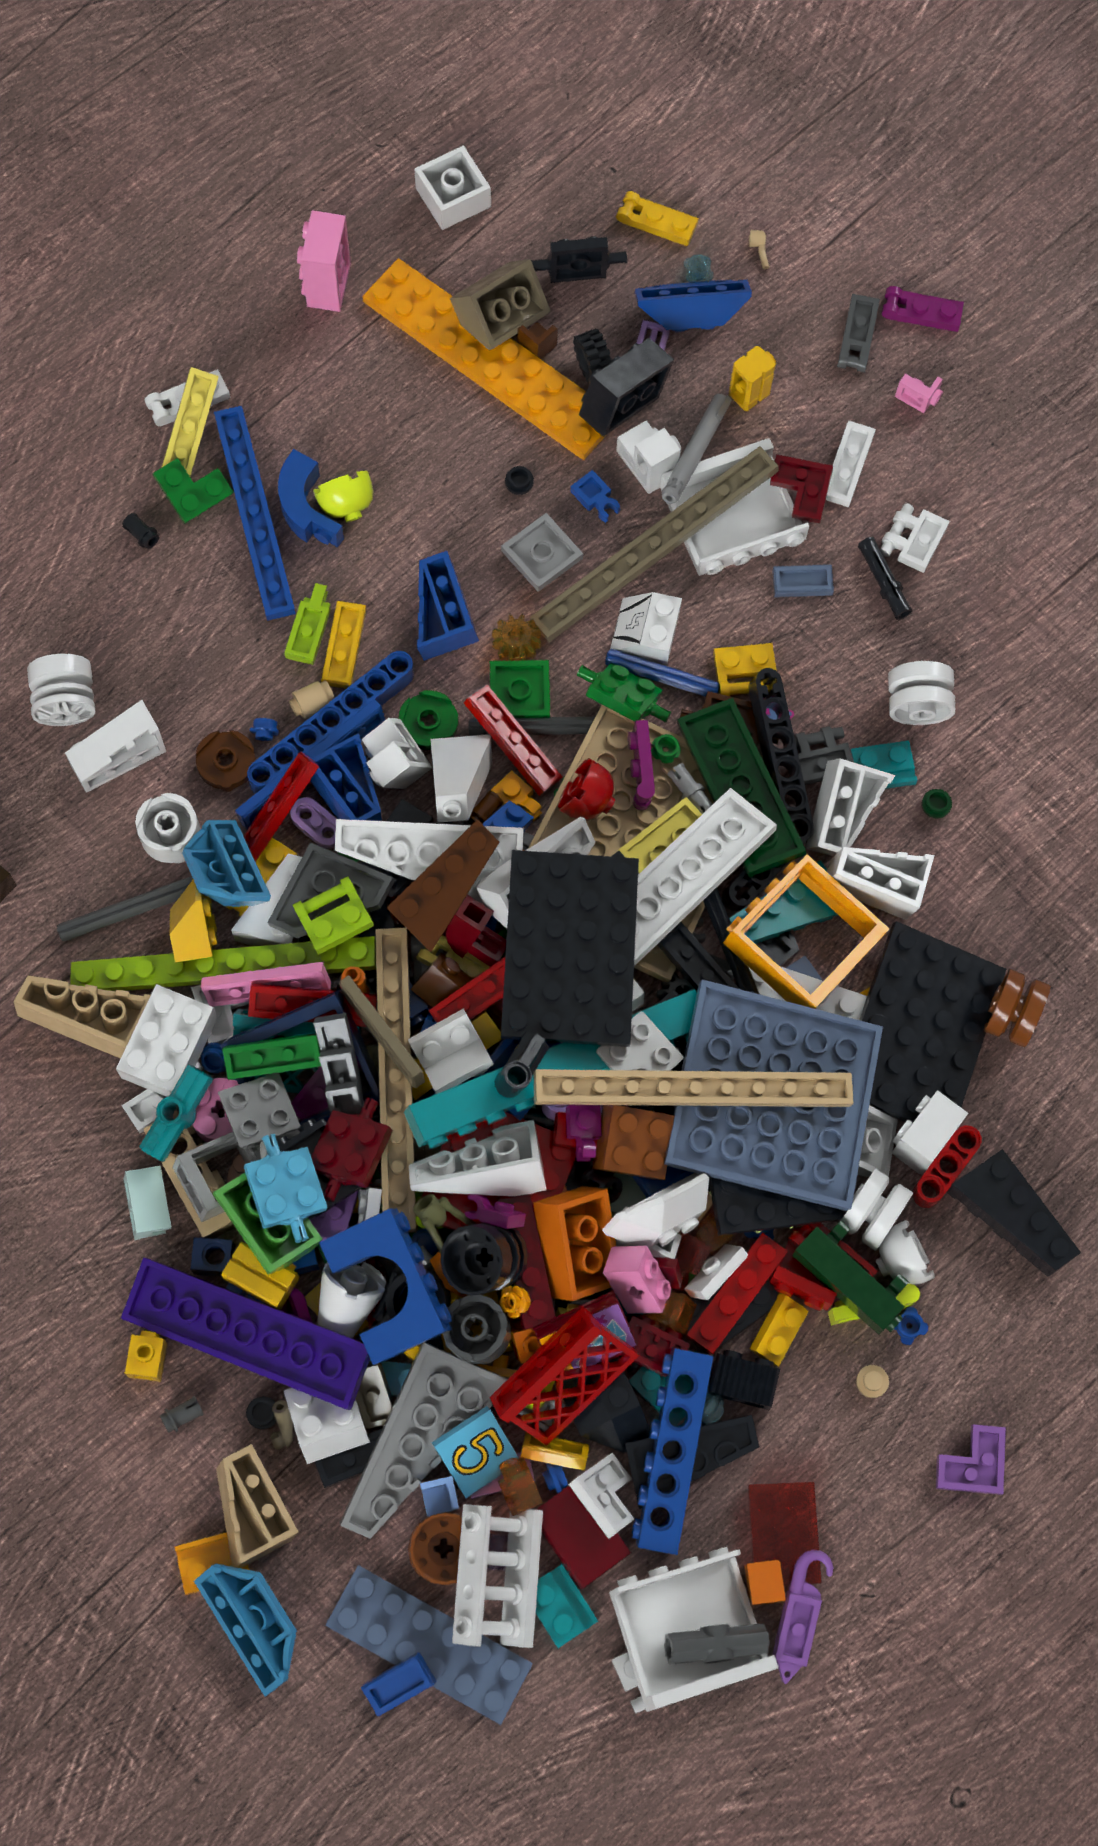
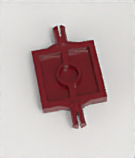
M366 1098L358 1115H350L333 1110L311 1156L316 1174L329 1179L323 1193L325 1200L335 1202L341 1185H356L368 1188L393 1132L389 1125L372 1120V1116L379 1104L374 1099Z

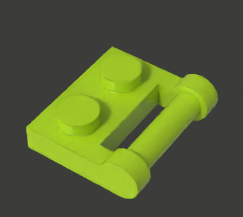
M348 876L341 879L340 884L303 903L298 901L292 905L318 955L374 926ZM346 894L350 901L313 920L308 916L309 913Z

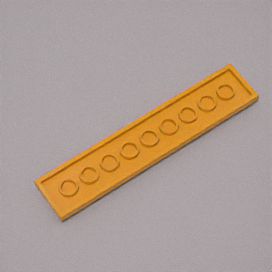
M400 258L363 295V302L583 461L604 439L600 433L579 416L583 404L581 399L586 393L585 390L512 338H509L494 349L488 350L460 325L450 300L453 296Z

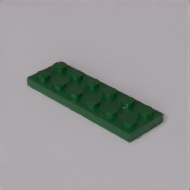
M733 697L678 718L677 725L714 803L732 788L777 824L776 831L743 862L748 876L752 877L805 856L806 849Z

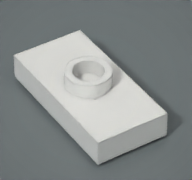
M725 1244L714 1257L709 1258L703 1263L702 1270L684 1288L690 1297L709 1300L747 1258V1252L741 1246Z

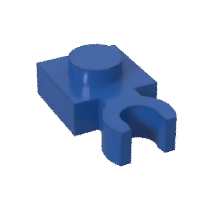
M593 470L570 486V492L588 511L594 507L598 509V516L603 522L609 521V515L604 511L605 509L611 508L616 514L620 513L618 501L608 498L611 495V489Z

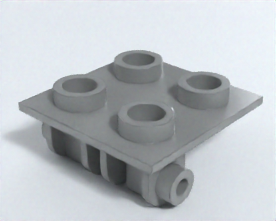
M273 1073L218 1092L240 1149L248 1148L249 1152L257 1151L260 1149V1142L263 1141L262 1137L270 1136V1134H275V1137L298 1130L297 1128L300 1127L279 1073Z

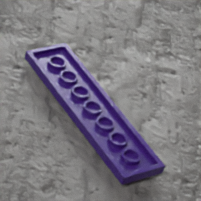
M143 1257L121 1319L346 1410H352L370 1360L364 1343L145 1257Z

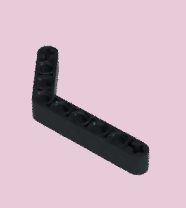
M765 668L750 681L748 686L763 761L793 824L801 828L802 836L800 839L804 844L812 835L814 825L780 674L772 668ZM766 708L775 711L777 720L767 716ZM772 737H777L782 741L783 749L773 745ZM779 766H783L788 770L789 778L780 775L778 771ZM785 795H790L794 798L796 802L795 807L787 805ZM787 863L764 871L763 880H758L754 876L749 877L745 868H743L722 893V901L725 907L731 911H739L745 908L763 891ZM744 885L748 887L741 895V899L737 900L735 898L737 891Z

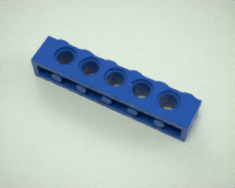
M671 1348V1353H665L662 1373L667 1374L665 1386H659L657 1392L656 1406L661 1408L659 1419H653L651 1425L650 1439H655L652 1453H646L644 1472H649L646 1486H640L637 1504L642 1505L640 1519H634L631 1538L636 1539V1546L638 1548L678 1555L712 1367V1355ZM686 1374L692 1381L691 1388L686 1393H679L675 1388V1380L678 1376ZM676 1407H681L686 1414L685 1421L679 1426H673L669 1421V1413ZM671 1440L677 1441L680 1446L679 1454L672 1459L665 1458L663 1455L664 1444ZM671 1474L674 1479L673 1487L665 1492L658 1490L657 1479L659 1476ZM657 1507H664L668 1512L667 1520L660 1525L653 1524L650 1518L651 1512Z

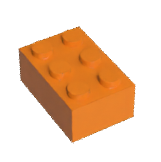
M582 1186L533 1202L551 1297L575 1301L611 1288L603 1273L611 1248L617 1247L615 1238L606 1236L602 1231L612 1219L608 1189Z

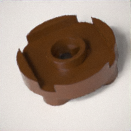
M229 730L230 732L220 733V731L210 733L200 742L196 751V765L200 777L211 787L225 792L233 791L235 788L245 784L248 781V768L256 761L251 741L242 733ZM230 754L233 755L230 765H220L221 760L219 757L221 755L225 757Z

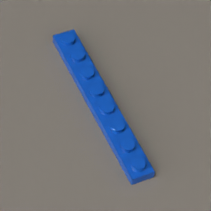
M242 405L215 411L214 416L266 619L268 621L294 615L296 612Z

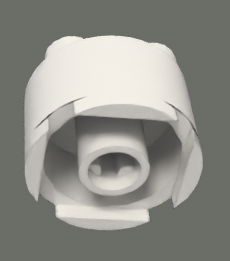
M173 793L161 794L159 797L150 798L145 801L139 808L135 820L137 833L144 850L152 858L165 863L184 862L183 848L201 830L196 812L189 801Z

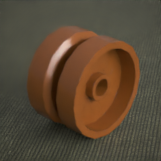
M1009 968L993 996L988 1012L992 1013L989 1022L985 1024L983 1030L999 1037L1005 1032L1011 1021L1012 1025L1008 1035L1009 1041L1025 1048L1041 1017L1051 985L1035 979L1029 984L1023 995L1022 991L1026 981L1025 975Z

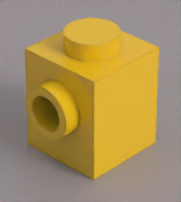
M141 1331L140 1336L131 1335L125 1374L129 1378L161 1382L168 1343L163 1338H160V1334L153 1331Z

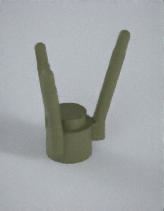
M428 1194L420 1198L413 1208V1211L431 1235L440 1254L445 1241L437 1228L446 1221V1211L467 1225L477 1224L452 1206L446 1197L438 1200L434 1194Z

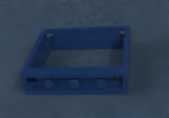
M341 990L227 1038L220 1044L223 1048L224 1046L262 1041L333 1009L336 1010L337 1014L346 1013L355 1054L371 1087L370 1090L363 1092L364 1101H366V1098H370V1100L374 1099L380 1103L378 1071ZM251 1076L237 1078L236 1080L240 1085L255 1080V1078ZM329 1107L298 1120L300 1126L312 1118L316 1122L324 1118L327 1123L331 1115Z

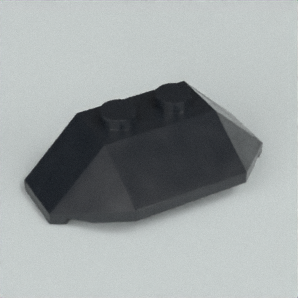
M616 1357L608 1361V1363L618 1361V1358ZM624 1371L573 1420L581 1437L621 1453H626L624 1443L650 1437V1429L643 1410ZM600 1373L585 1376V1385L594 1384L600 1379ZM578 1377L564 1381L563 1389L578 1387ZM577 1396L563 1398L566 1407L572 1406L577 1401Z

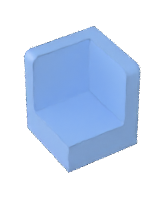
M452 1476L420 1483L427 1517L459 1509Z

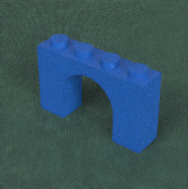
M397 1208L387 1209L319 1242L332 1273L342 1272L371 1257L382 1256L394 1261L405 1274L408 1283V1296L402 1310L389 1321L360 1334L373 1365L389 1360L452 1330L449 1322L452 1321L450 1312L444 1303L440 1304L435 1293L438 1291L437 1283L430 1272L426 1273L421 1261L424 1260L423 1252L418 1243H413L408 1231L411 1230L410 1223L403 1212L399 1213Z

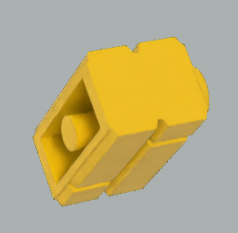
M755 346L747 352L746 356L743 355L733 363L729 396L743 410L749 411L757 405L758 401L761 402L770 395L776 360L773 355L768 351H764L761 347Z
M244 1242L238 1245L221 1274L227 1282L279 1310L282 1309L299 1281L298 1273L294 1272L296 1268L294 1264L268 1275L249 1246Z

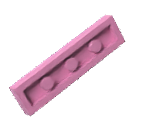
M323 962L204 977L201 980V989L209 1006L212 1007L249 1002L251 983L331 990V980Z

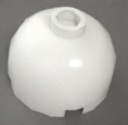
M905 1220L890 1229L879 1246L881 1257L876 1259V1263L884 1277L890 1275L894 1280L900 1273L909 1282L908 1284L916 1286L934 1279L935 1275L933 1270L927 1273L926 1264L930 1263L914 1230L906 1231L909 1222Z

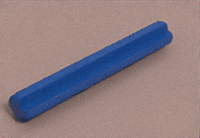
M609 649L606 655L605 664L607 666L610 663L620 665L632 674L706 697L707 691L718 693L719 683L615 649Z

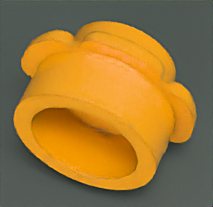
M507 1286L501 1292L499 1305L504 1313H507L508 1317L518 1318L528 1310L530 1296L525 1289L519 1286Z

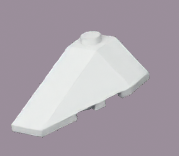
M579 817L526 851L588 855L595 844V840L585 818ZM511 860L494 870L476 887L485 906L494 911L492 915L506 929Z
M534 1120L501 1126L492 1130L493 1136L478 1142L475 1138L465 1141L466 1147L452 1153L444 1150L410 1164L409 1178L411 1191L513 1197L545 1191L544 1169Z

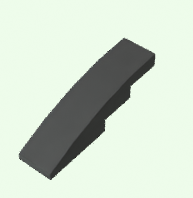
M341 1013L317 1017L314 1020V1027L321 1051L319 1059L326 1083L325 1095L330 1114L333 1110L350 1115H358L365 1101L347 1014Z

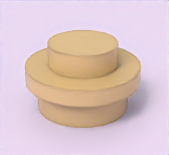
M868 1365L859 1371L856 1385L864 1396L877 1398L887 1391L889 1378L881 1367Z

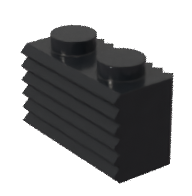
M724 1350L723 1354L717 1353L711 1371L707 1395L770 1410L780 1373L779 1368L773 1367L774 1362L762 1358H755V1362L743 1360V1354L731 1350Z

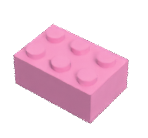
M311 211L309 222L305 221L303 225L302 237L305 239L304 246H299L297 253V264H301L299 279L303 280L301 294L306 296L307 307L340 312L351 264L346 216Z

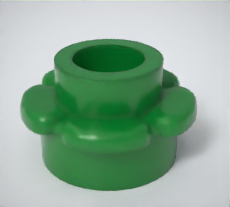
M664 734L655 738L652 742L651 754L656 760H661L662 763L668 764L672 763L674 758L679 757L681 750L674 736ZM663 748H667L668 751L664 752Z

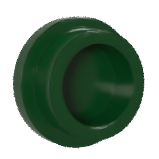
M941 789L928 791L921 803L925 814L935 819L945 817L952 808L951 797Z

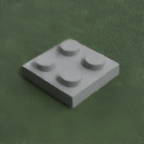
M547 513L501 545L502 553L537 592L583 559L582 551Z

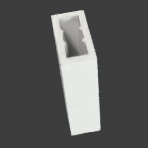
M488 734L431 739L437 821L469 820L492 765L491 736Z

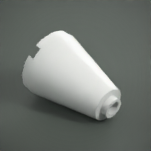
M326 1262L322 1270L317 1325L353 1338L383 1296L386 1284L384 1276L376 1268L363 1262L362 1266L354 1265L342 1272L332 1273L328 1262Z

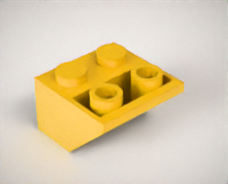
M194 880L191 881L170 909L169 935L175 963L212 957V945H217V926L215 915L211 911V898L198 891Z

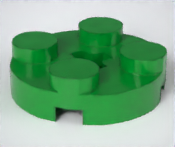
M433 690L419 692V695L411 699L409 697L402 704L399 711V719L422 750H431V739L454 737L457 733L459 725L458 712L451 703V700L441 692ZM428 714L433 715V720L436 721L435 724L425 726L424 722L420 721L421 718H427Z

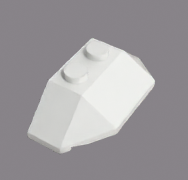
M706 1173L691 1174L617 1213L602 1231L606 1236L636 1246L647 1245L648 1249L658 1243L661 1246L667 1245L677 1237L676 1233L682 1231L683 1234H687L699 1225L697 1219L706 1210L709 1176Z

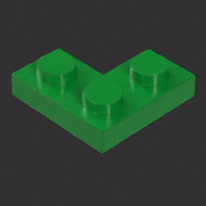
M178 458L152 474L184 524L234 493L219 468L193 482Z

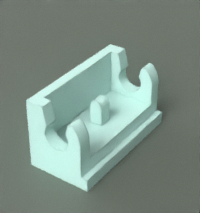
M161 1166L125 1171L123 1180L134 1240L165 1234L166 1230L171 1229V1221Z

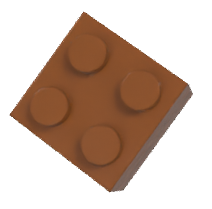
M603 1105L601 1113L602 1137L597 1140L596 1157L594 1158L592 1169L652 1180H665L667 1165L664 1164L675 1116L620 1105Z

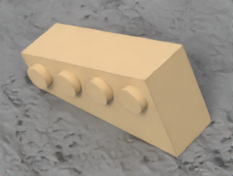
M28 975L14 1000V1005L19 1017L121 1059L151 995L129 994V991L117 989L116 992L98 989L97 986L86 984L85 987L71 985L66 981Z

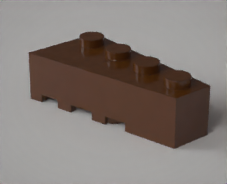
M477 819L387 907L430 953L493 854L499 841Z

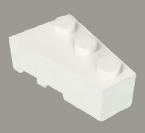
M841 758L827 761L813 816L814 831L807 840L805 848L835 856L843 847H851L864 827L868 815L873 807L877 806L883 791L896 775Z

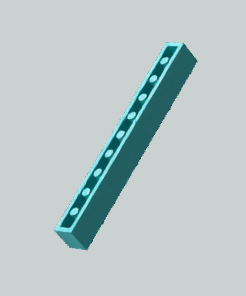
M691 990L642 1010L674 1047H676V1041L685 1038L686 1042L688 1041L697 995L696 990ZM639 1012L632 1014V1018L636 1016ZM561 1043L549 1048L537 1069L611 1070L596 1053L601 1045ZM502 1067L409 1105L403 1113L418 1147L420 1148L428 1144L430 1149L446 1143L448 1141L446 1136L458 1132L459 1136H464L477 1129L476 1124L487 1120L488 1124H493L507 1117L505 1112L516 1108L517 1112H522L535 1105L534 1075H532L530 1084L518 1096L513 1098L502 1096L495 1087L496 1076L504 1068ZM508 1074L509 1081L519 1085L517 1077L513 1074Z

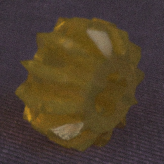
M510 613L508 615V622L499 619L497 622L498 628L492 630V637L494 638L492 647L494 650H499L498 657L502 659L508 656V661H514L515 658L526 660L525 656L534 659L536 656L535 650L541 648V640L539 639L541 637L540 628H535L534 619L525 622V615L523 613L519 616V619H514V616ZM514 637H519V641H515Z

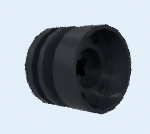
M487 1223L459 1227L452 1232L442 1246L440 1260L443 1274L449 1284L460 1293L473 1296L500 1290L507 1286H512L519 1281L526 1270L528 1253L526 1243L517 1229H505Z

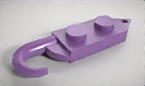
M820 1550L804 1552L798 1558L794 1566L789 1591L786 1593V1601L784 1602L772 1653L775 1656L784 1684H787L802 1666L807 1667L822 1603L821 1594L818 1589L805 1582L808 1566L815 1560L821 1561L826 1567V1575L828 1577L833 1575L831 1559ZM788 1671V1675L784 1676V1673Z

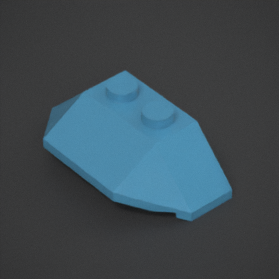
M207 820L203 824L202 829L183 848L182 852L198 891L223 906H255L270 901L271 895L237 821Z
M221 1564L212 1565L194 1582L264 1697H266L288 1680L297 1630L261 1572Z

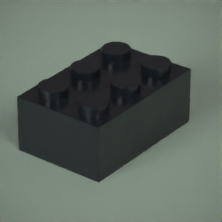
M650 338L641 344H634L626 354L621 357L616 356L608 366L602 370L597 369L592 373L588 380L590 383L588 390L581 399L583 404L579 416L604 437L659 399L674 359Z

